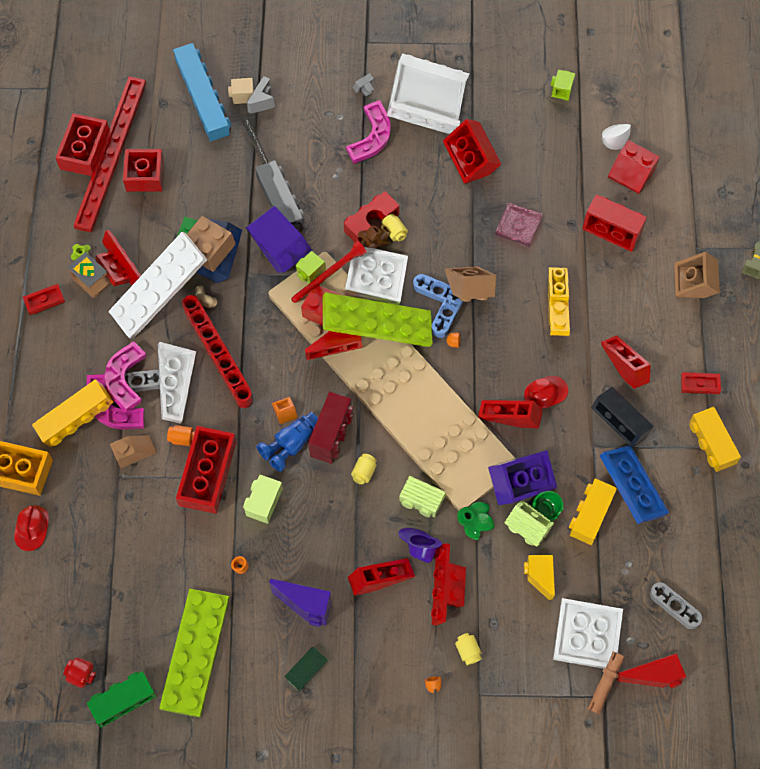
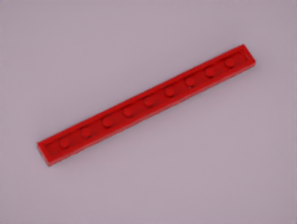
M128 77L75 219L74 229L90 233L94 229L146 87L145 79Z

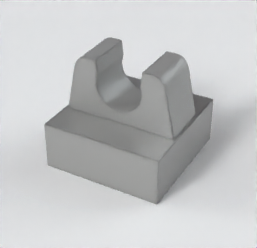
M370 73L355 82L353 89L356 93L362 91L367 97L374 90L371 85L374 78Z

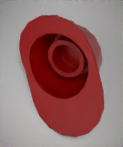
M547 376L530 383L524 391L525 401H534L541 409H545L564 401L568 396L569 389L566 382L560 377Z
M30 505L18 514L14 540L21 550L34 551L43 544L49 523V515L43 507Z

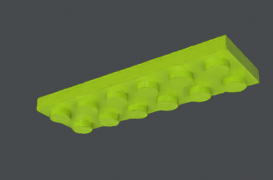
M326 292L323 295V330L425 347L432 345L430 310Z
M189 589L159 707L160 710L201 718L230 599L229 596Z

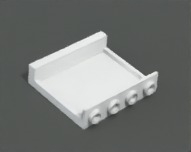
M402 54L397 65L387 116L450 134L460 125V109L469 73L432 63L428 60H422L412 55Z

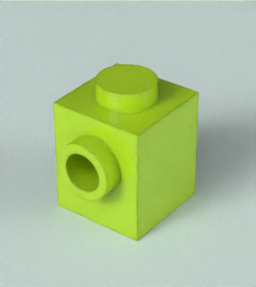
M558 70L557 75L552 77L551 86L553 91L551 97L569 101L575 73Z
M311 251L305 258H301L296 265L297 276L302 282L306 281L309 284L326 271L325 261Z

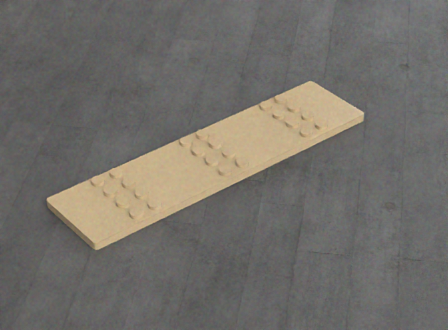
M327 252L318 255V257L325 261L326 270L336 263ZM342 268L320 284V286L343 296L370 300L344 294L348 275ZM296 271L269 291V298L306 340L313 344L328 331L323 330V326L302 317L301 306L308 294L297 303L291 301V298L308 285L306 281L302 282L298 278ZM361 336L362 348L322 357L437 488L446 492L445 497L458 511L463 507H470L493 489L489 466L516 459L411 344Z

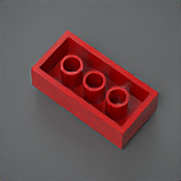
M196 426L176 495L178 506L217 514L237 443L234 433Z

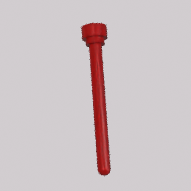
M359 241L355 242L349 253L291 298V301L297 303L353 258L362 257L366 254L367 251Z

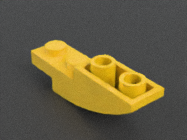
M549 267L550 335L569 336L567 268Z

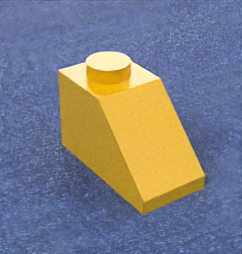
M528 555L527 562H524L523 565L524 574H527L528 581L548 600H553L555 595L553 555Z

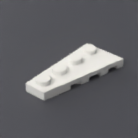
M159 342L158 357L162 419L181 424L196 351Z

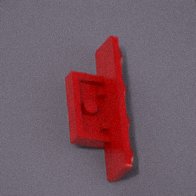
M106 230L102 243L108 252L96 255L95 260L106 270V276L113 287L125 283H130L132 286L141 275L136 269L135 264L127 256L126 251L118 243L117 238L110 230Z
M448 543L438 547L434 555L435 570L433 572L434 589L432 591L433 609L431 611L432 625L435 626L446 622L447 605L460 608L464 606L466 567L449 563L450 544Z

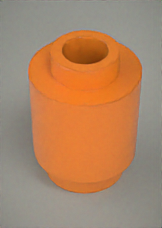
M178 425L170 426L167 433V441L172 442L174 445L191 447L195 433L194 428Z

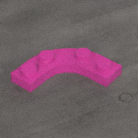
M380 100L364 106V111L372 125V132L365 139L346 146V151L353 164L375 156L386 146L389 140L390 119Z
M134 341L111 357L105 371L106 390L125 413L141 403V398L125 381L126 372L146 358V353Z
M105 374L87 375V385L96 379L106 389ZM109 405L106 411L100 412L94 417L102 424L114 429H144L145 410L144 408H134L125 413L121 408Z

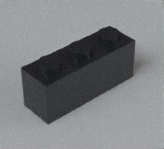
M613 387L599 395L591 406L632 448L645 439L654 427Z

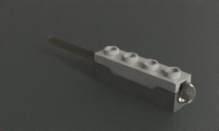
M244 118L242 120L262 163L261 166L255 167V172L270 207L276 206L288 221L301 232L305 216L302 209L298 210L296 196L290 193L291 187L288 180L285 181L283 178V169L277 165L275 160L268 161L249 118Z

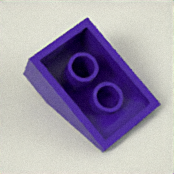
M276 206L270 208L246 227L277 273L287 271L312 251L304 237Z
M547 450L488 467L498 505L514 503L557 488Z
M270 578L269 583L272 594L305 621L309 622L310 625L316 627L326 626L332 604L330 591Z

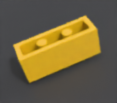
M715 407L693 414L689 426L691 431L696 433L700 448L705 450L709 465L718 472L737 464L741 456Z
M596 478L593 484L588 483L584 492L587 497L585 501H580L576 510L580 513L577 518L573 517L569 528L572 529L571 537L592 546L616 492V487Z

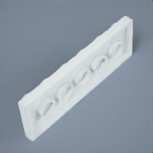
M181 232L109 310V313L130 339H134L207 261L206 257L188 235Z

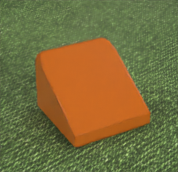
M290 397L272 403L280 424L298 417Z

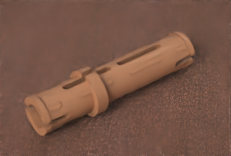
M612 651L606 668L602 670L604 673L587 709L600 714L615 678L619 676L617 673L625 656Z

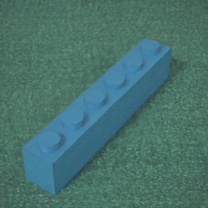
M193 43L173 49L175 61L210 142L230 135V120L224 116L225 109L223 104L218 102L219 95L217 90L212 89L213 82L211 77L206 75L207 68L205 63L200 61L202 57L199 49H195Z

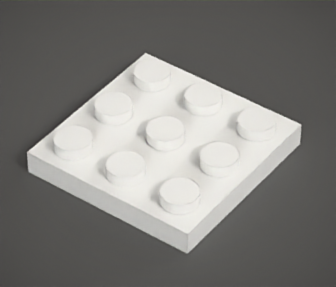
M364 247L367 253L350 261L344 294L399 305L408 256Z
M562 598L553 660L602 669L606 668L612 651L618 653L623 609Z

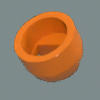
M450 333L446 342L450 347H460V333Z
M238 556L233 559L231 567L236 573L243 574L247 572L249 564L244 557Z
M433 676L426 678V689L431 693H434V689L436 692H439L442 688L441 677Z

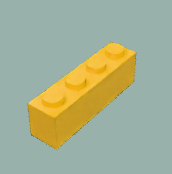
M95 379L32 425L44 444L49 447L56 446L64 437L75 433L78 427L92 421L95 415L106 411L109 405L114 402L104 386Z

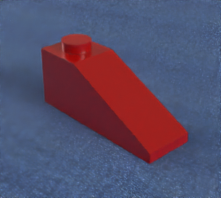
M328 331L305 349L306 360L362 348V339L358 335Z
M617 335L601 341L603 349L620 376L633 389L650 383L651 364Z
M482 400L478 418L518 428L539 429L543 411L534 401Z
M406 558L358 567L347 578L353 594L356 596L412 579L415 575L409 559Z
M676 653L620 672L616 679L619 682L661 688L670 686L673 689L682 685L686 675Z

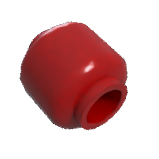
M77 657L68 661L63 675L67 683L84 688L87 683L92 684L96 672H93V663Z

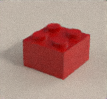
M125 149L123 183L126 192H162L164 173L162 150Z

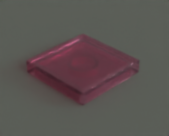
M508 202L495 235L530 247L542 214Z

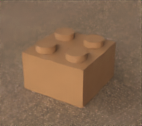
M201 216L187 233L188 237L207 259L202 266L212 272L215 271L236 244L231 232L204 216Z

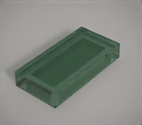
M312 646L284 678L300 692L328 660Z

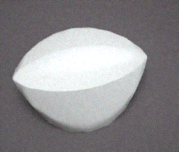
M618 124L606 128L602 132L603 144L609 149H622L629 140L631 125Z

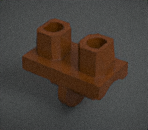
M381 225L379 228L370 226L368 230L360 231L357 235L363 238L361 244L364 247L375 249L376 247H386L389 244L387 237L391 233L385 225Z

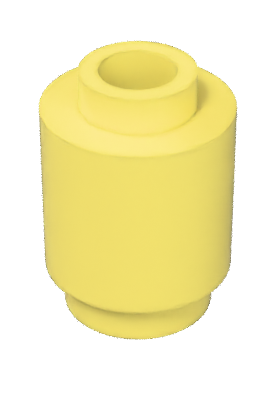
M390 214L383 219L382 224L390 231L391 234L389 236L394 242H400L406 238L408 230L397 216Z
M362 454L351 473L353 480L359 484L368 483L376 468L377 460L369 454Z
M469 633L457 637L458 641L455 645L462 661H465L467 666L482 659L480 656L482 653L474 635L469 636Z

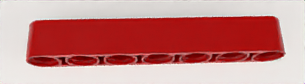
M194 295L186 296L182 300L185 315L236 404L241 408L250 407L253 403V397L246 380L198 298ZM190 305H195L194 308H188ZM198 320H204L202 323H196ZM208 334L213 335L210 338H205V336ZM217 349L221 350L219 353H213ZM225 364L230 365L228 368H222ZM234 379L239 380V382L235 384L230 383ZM241 395H248L246 399L239 398Z

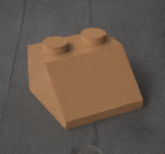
M703 252L674 263L676 297L706 298L720 293L718 259L712 255Z
M479 266L445 268L452 294L460 298V301L469 302L475 298L487 300L488 297H495V274Z

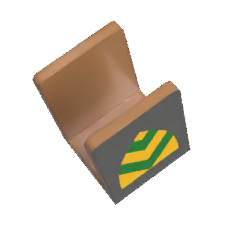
M86 252L67 267L71 278L92 298H95L111 284L105 277L107 274L106 270Z

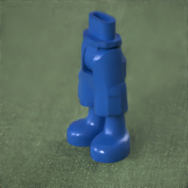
M312 412L306 416H301V418L275 434V441L267 445L264 442H260L256 446L258 452L265 461L269 460L270 465L278 472L283 471L286 467L285 460L289 455L295 456L311 437L318 417ZM280 447H284L278 455L273 456Z

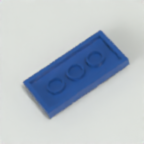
M631 446L605 451L600 455L637 524L664 517L669 513Z

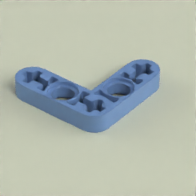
M419 274L413 280L414 290L442 302L432 323V334L437 338H443L448 334L463 301H460V298L455 301L452 300V297L455 296L452 294L450 285L427 275ZM422 281L425 282V285L423 284L422 286H418V284ZM436 287H441L444 292L442 294H435L433 290ZM449 309L453 312V315L446 317L442 312ZM442 321H444L443 329L437 331V327L439 328Z

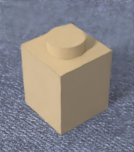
M252 78L231 79V86L228 87L229 97L233 98V104L247 103L254 92Z

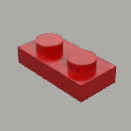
M58 284L23 296L29 315L65 302Z
M682 372L680 375L681 393H721L720 374Z

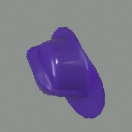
M402 528L398 532L399 537L408 543L410 555L427 563L432 561L436 549L442 545L440 540L419 529Z

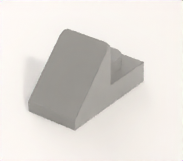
M263 76L247 101L248 113L252 114L275 107L274 97L270 96L272 91L270 78Z

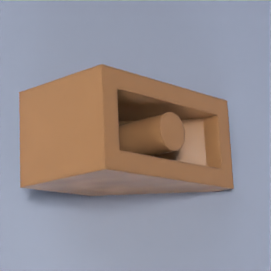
M149 435L127 436L110 444L120 468H124L157 453Z

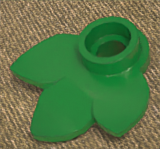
M475 502L470 507L461 508L457 513L458 522L464 526L466 535L471 539L478 540L480 531H490L495 527L492 518L487 515L490 506L486 503ZM465 513L470 516V519L465 517Z

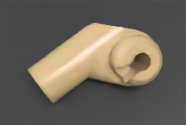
M197 286L195 288L196 297L201 305L206 308L216 307L217 299L205 295L203 286Z

